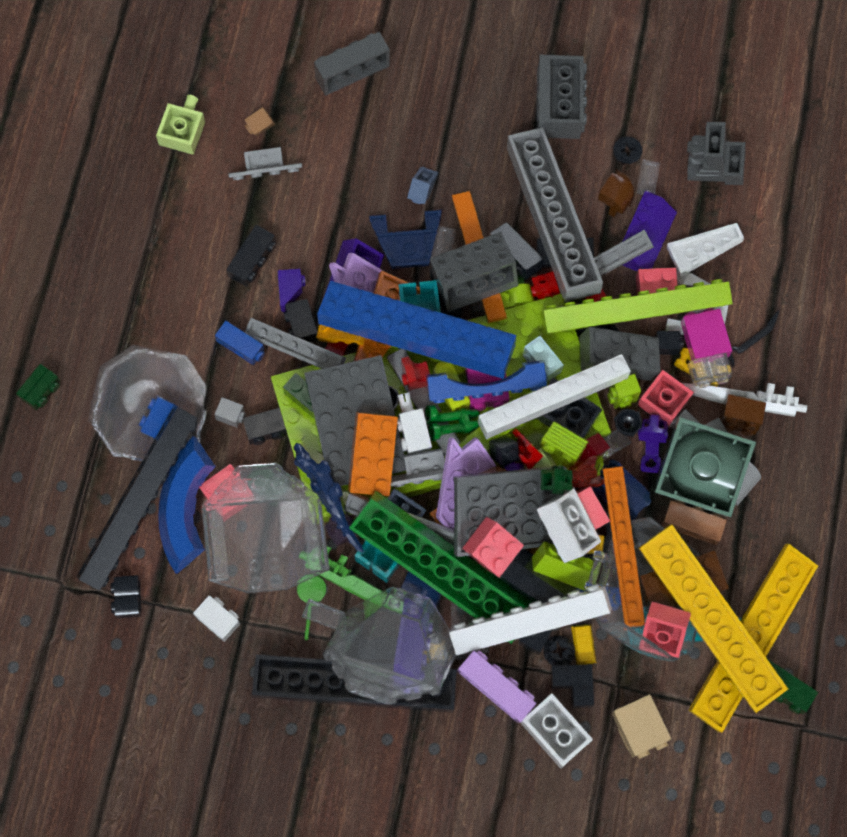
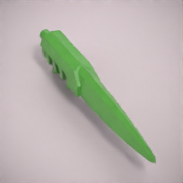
M324 545L320 553L316 550L311 555L305 551L301 553L300 558L307 561V569L376 606L402 616L404 603L357 575H350L351 569L344 567L348 559L347 556L341 554L338 562H335L327 557L331 550V547Z

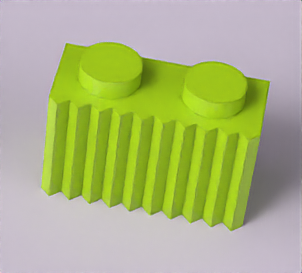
M554 421L543 437L540 446L548 454L554 453V455H557L563 463L574 466L585 450L588 441Z

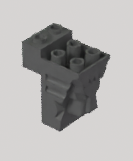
M707 122L706 134L695 135L687 143V152L689 154L687 180L725 182V185H743L746 142H727L726 122Z

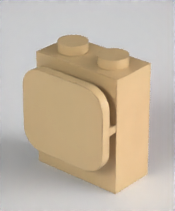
M651 695L611 713L618 726L621 738L632 758L638 756L641 759L649 755V750L655 747L658 751L668 746L667 742L671 740V737Z

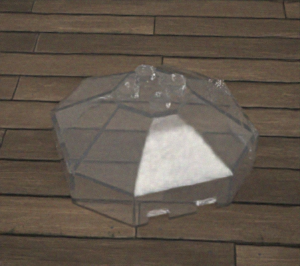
M132 345L100 366L88 420L112 456L142 461L154 438L140 432L141 426L138 424L143 415L146 416L150 410L147 406L151 398L155 399L158 395L197 417V426L192 433H189L186 439L189 441L195 436L200 443V433L207 414L203 408L207 387L186 355Z

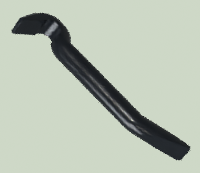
M780 310L776 312L762 330L739 347L731 346L732 352L741 354L769 334L774 328ZM730 354L729 357H726V360L734 367V359Z

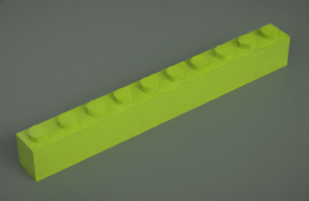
M722 279L711 281L710 285H704V282L694 283L693 287L686 288V285L675 286V290L668 291V288L656 289V293L649 294V290L638 292V296L632 297L631 293L619 295V299H612V296L602 297L599 302L589 299L583 300V304L575 305V302L564 303V307L557 308L556 305L545 306V310L540 312L544 334L728 306L733 304L729 282H723Z

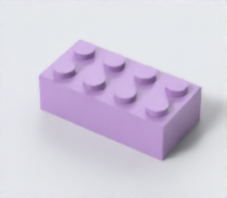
M472 651L459 666L457 672L517 723L522 722L536 705L533 701L535 697L527 690L522 692L518 688L519 684L513 678L503 676L502 673L504 671L496 664L490 665L486 661L488 657L481 651H477V653Z

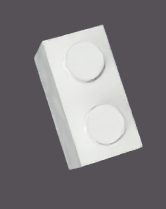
M208 596L193 614L225 642L240 625L237 620L239 616L231 609L229 611L224 609V603L219 598L215 597L213 599L211 596Z

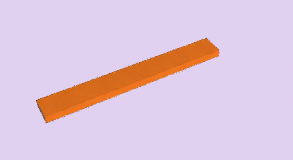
M470 191L452 195L465 245L483 239ZM500 293L482 299L488 323L507 319Z
M623 466L603 469L625 628L644 626L645 618Z

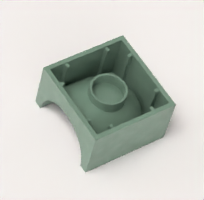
M679 417L676 419L653 491L731 517L756 442Z

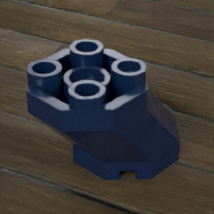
M615 460L608 461L609 465L607 466L603 465V468L600 470V477L595 483L589 482L585 484L586 487L592 488L597 499L607 507L608 502L603 469L622 466L620 462ZM623 467L630 519L634 520L638 513L651 503L650 493Z

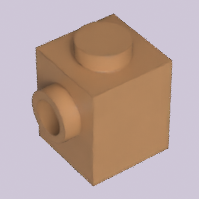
M263 107L245 119L247 123L245 125L246 129L250 134L259 136L275 125L273 119Z

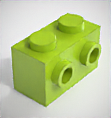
M635 374L629 375L628 379L611 385L607 397L609 403L613 404L615 409H626L632 406L631 404L637 402L641 389Z

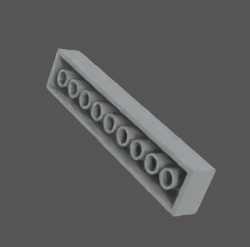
M543 127L509 135L507 150L564 302L600 294L603 285L602 278Z

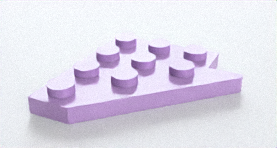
M348 253L344 267L335 262L329 264L334 282L371 293L374 292L379 273L383 271L354 253Z
M450 437L448 439L436 518L442 526L453 530L454 476L478 474L496 466L478 438L474 437L462 448H460L454 438Z

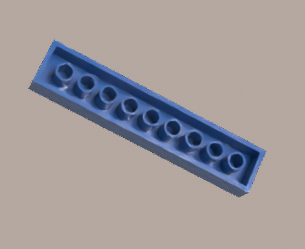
M330 281L317 313L320 325L502 379L505 377L516 344V335L334 281Z

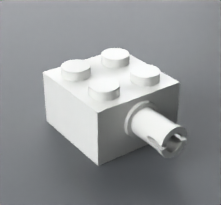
M410 393L404 394L406 402L404 401L403 394L398 395L402 413L398 416L397 426L399 432L403 434L401 439L403 451H407V454L431 449L432 445L423 409L413 410Z

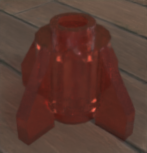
M595 455L585 461L579 458L574 466L571 465L569 470H572L573 487L585 488L604 485L605 481L600 476H597V470L594 466L597 460Z

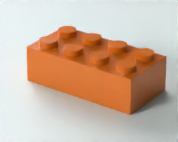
M356 412L348 491L350 493L372 495L376 490L383 496H390L397 416Z

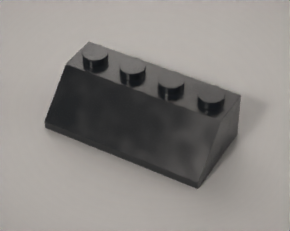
M525 549L519 551L500 577L496 576L531 602H549L548 599L559 595L560 598L567 597L568 593L577 590L574 586L533 571V554Z

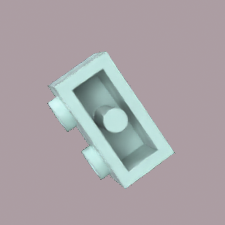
M541 336L524 347L523 356L527 362H544L546 383L562 372L563 363Z

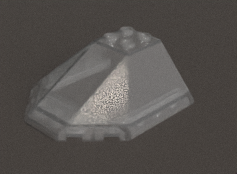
M278 463L237 466L227 480H224L214 491V494L202 504L208 580L210 582L245 593L288 590L330 570L321 500L317 493L307 488L294 475H290L283 470V467Z
M391 587L347 610L324 650L323 657L326 661L331 662L333 671L339 679L342 678L345 681V687L349 692L389 705L396 703L398 699L405 698L408 701L421 698L422 694L426 693L431 695L438 694L453 664L456 653L449 634L450 629L432 600L421 594H414L402 588Z

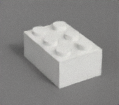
M575 489L564 492L563 495L555 496L537 509L539 517L543 521L549 537L552 539L564 563L582 557L601 542Z
M553 694L549 695L520 722L560 769L593 740Z

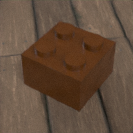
M728 394L721 406L719 418L727 431H740L741 434L746 436L755 435L763 424L766 402Z

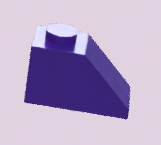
M300 269L278 270L281 312L286 311L285 304L295 302L303 293L302 286H306L305 275H301Z

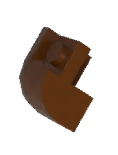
M616 169L615 174L612 173L600 190L598 200L610 206L608 214L615 218L618 212L624 214L627 207L631 206L635 195V187L632 180L625 173Z

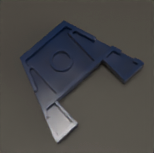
M441 210L425 211L426 230L391 233L387 232L386 215L369 216V222L392 269L429 266L441 219Z

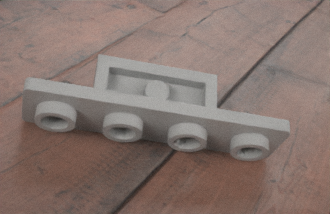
M281 147L244 152L247 170L228 173V175L233 177V180L244 179V175H251L252 178L261 177L262 173L269 172L270 175L281 174L280 170L288 169V173L297 172L302 167V163L283 165Z
M443 449L403 455L406 474L392 476L391 486L399 488L407 483L421 484L424 480H441L445 464Z

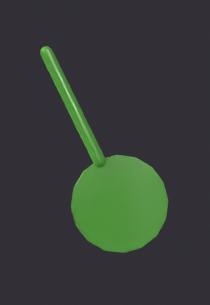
M316 575L303 577L297 586V593L300 599L308 603L304 638L306 641L309 638L312 604L321 601L326 594L325 582Z

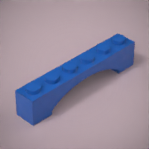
M543 361L522 363L523 367L512 375L501 380L481 384L458 382L448 378L446 373L426 375L428 398L433 403H443L445 399L453 398V401L464 400V396L482 398L484 394L491 393L492 396L503 395V391L521 393L523 392L522 389L530 388V391H537L542 389V386H547L545 364Z

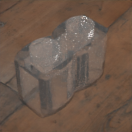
M727 353L689 361L688 364L694 387L706 388L713 382L724 384L733 375Z

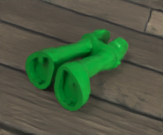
M427 405L425 408L426 425H429L427 429L430 440H439L442 435L458 432L467 434L475 431L480 427L478 421L470 422L469 419L478 417L479 410L461 408V410L438 412L435 405ZM456 420H458V422H459V423H457V424H449V425H439V424H437V423H439V422L456 421Z

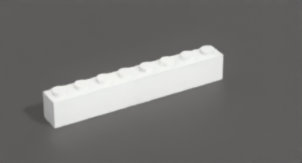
M621 354L483 413L478 417V424L485 438L488 439L628 379L631 371Z
M599 585L588 587V591L580 593L579 590L568 593L567 597L560 598V595L548 599L549 602L541 603V601H536L529 604L530 607L522 609V606L510 609L511 612L503 614V611L492 614V617L484 619V617L473 619V623L465 624V622L457 623L449 632L456 655L609 614L612 607L605 586L599 587Z

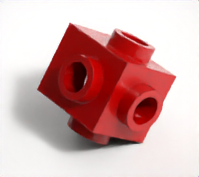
M553 271L532 278L534 285L530 287L533 297L537 296L538 300L548 297L553 298V296L560 294Z

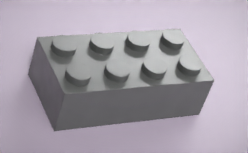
M380 32L369 34L360 41H354L349 46L336 49L332 54L321 56L314 61L315 79L325 96L390 66L389 48Z
M588 327L580 335L581 371L622 354L631 371L629 375L635 374L637 379L651 381L661 372L659 337Z

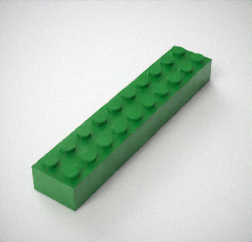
M376 490L349 527L350 530L474 618L484 617V619H488L494 613L503 611V614L511 612L510 609L522 606V609L530 607L529 604L533 603L470 557L455 556L453 545Z

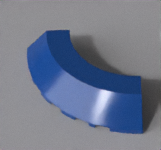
M195 436L187 442L183 450L179 451L175 465L173 467L170 466L159 500L158 519L161 542L175 574H178L205 550L197 529L194 527L193 514H195L197 501L195 497L199 486H202L206 477L216 466Z

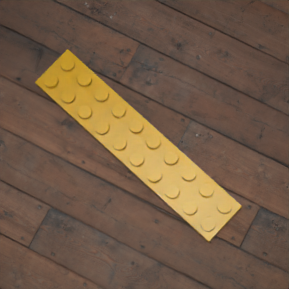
M670 524L638 548L683 611L691 613L689 621L755 713L788 690L673 525Z
M790 544L784 545L741 619V623L765 657L818 568L817 564ZM718 660L688 711L716 731L722 733L743 696Z

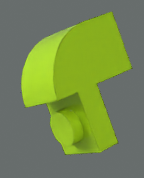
M518 284L517 287L500 293L505 310L535 301L529 284Z

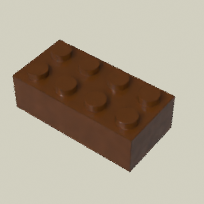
M715 551L695 557L719 592L729 589ZM655 571L639 576L640 590L648 612L651 602L673 608L679 606Z

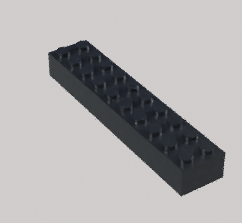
M256 654L252 696L263 699L453 713L457 669L422 667L421 671H424V681L419 683L418 691L394 689V665Z

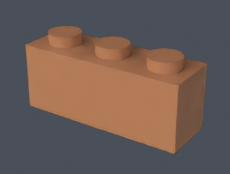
M674 500L668 504L661 526L666 528L671 524L679 533L717 546L721 540L727 520L723 519L719 514H708L702 508H691L685 506V503L682 501Z

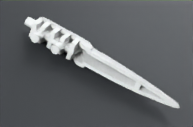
M682 383L694 392L693 396L722 404L728 394L766 402L765 412L795 417L796 411L805 413L807 411V405L798 404L799 397H793L794 387L787 386L784 396L774 394L775 384L767 383L766 392L757 391L755 395L754 392Z

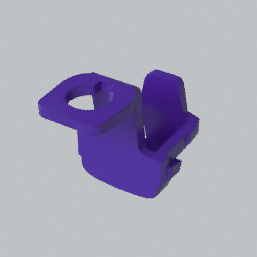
M652 414L650 418L644 419L641 428L638 430L639 440L646 442L645 456L641 459L642 472L658 473L660 470L659 443H666L668 425L659 415ZM649 459H654L656 466L650 468L645 463Z

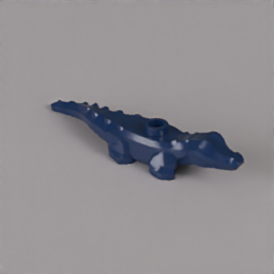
M296 443L294 445L296 452L294 464L310 478L312 491L317 493L321 503L326 507V511L330 513L332 520L336 522L337 528L343 532V536L349 540V543L357 551L364 552L353 531L349 529L340 500L343 493L340 484L334 482L330 475L329 464L326 460L317 464L300 443Z

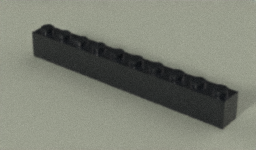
M174 405L79 570L76 576L78 580L99 591L101 587L104 588L107 585L109 573L111 570L116 569L121 552L124 553L127 550L129 538L131 535L134 536L139 528L138 522L148 513L150 501H154L157 497L158 487L168 477L167 471L170 466L173 467L177 462V454L180 449L183 450L188 442L186 438L189 433L195 430L197 417Z

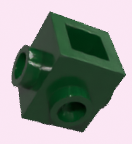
M552 466V469L541 470V490L552 491L553 495H563L564 491L572 490V470H564V466Z

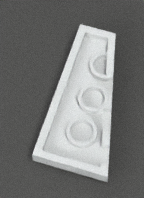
M734 223L668 243L667 249L681 277L743 242L744 237L738 224Z

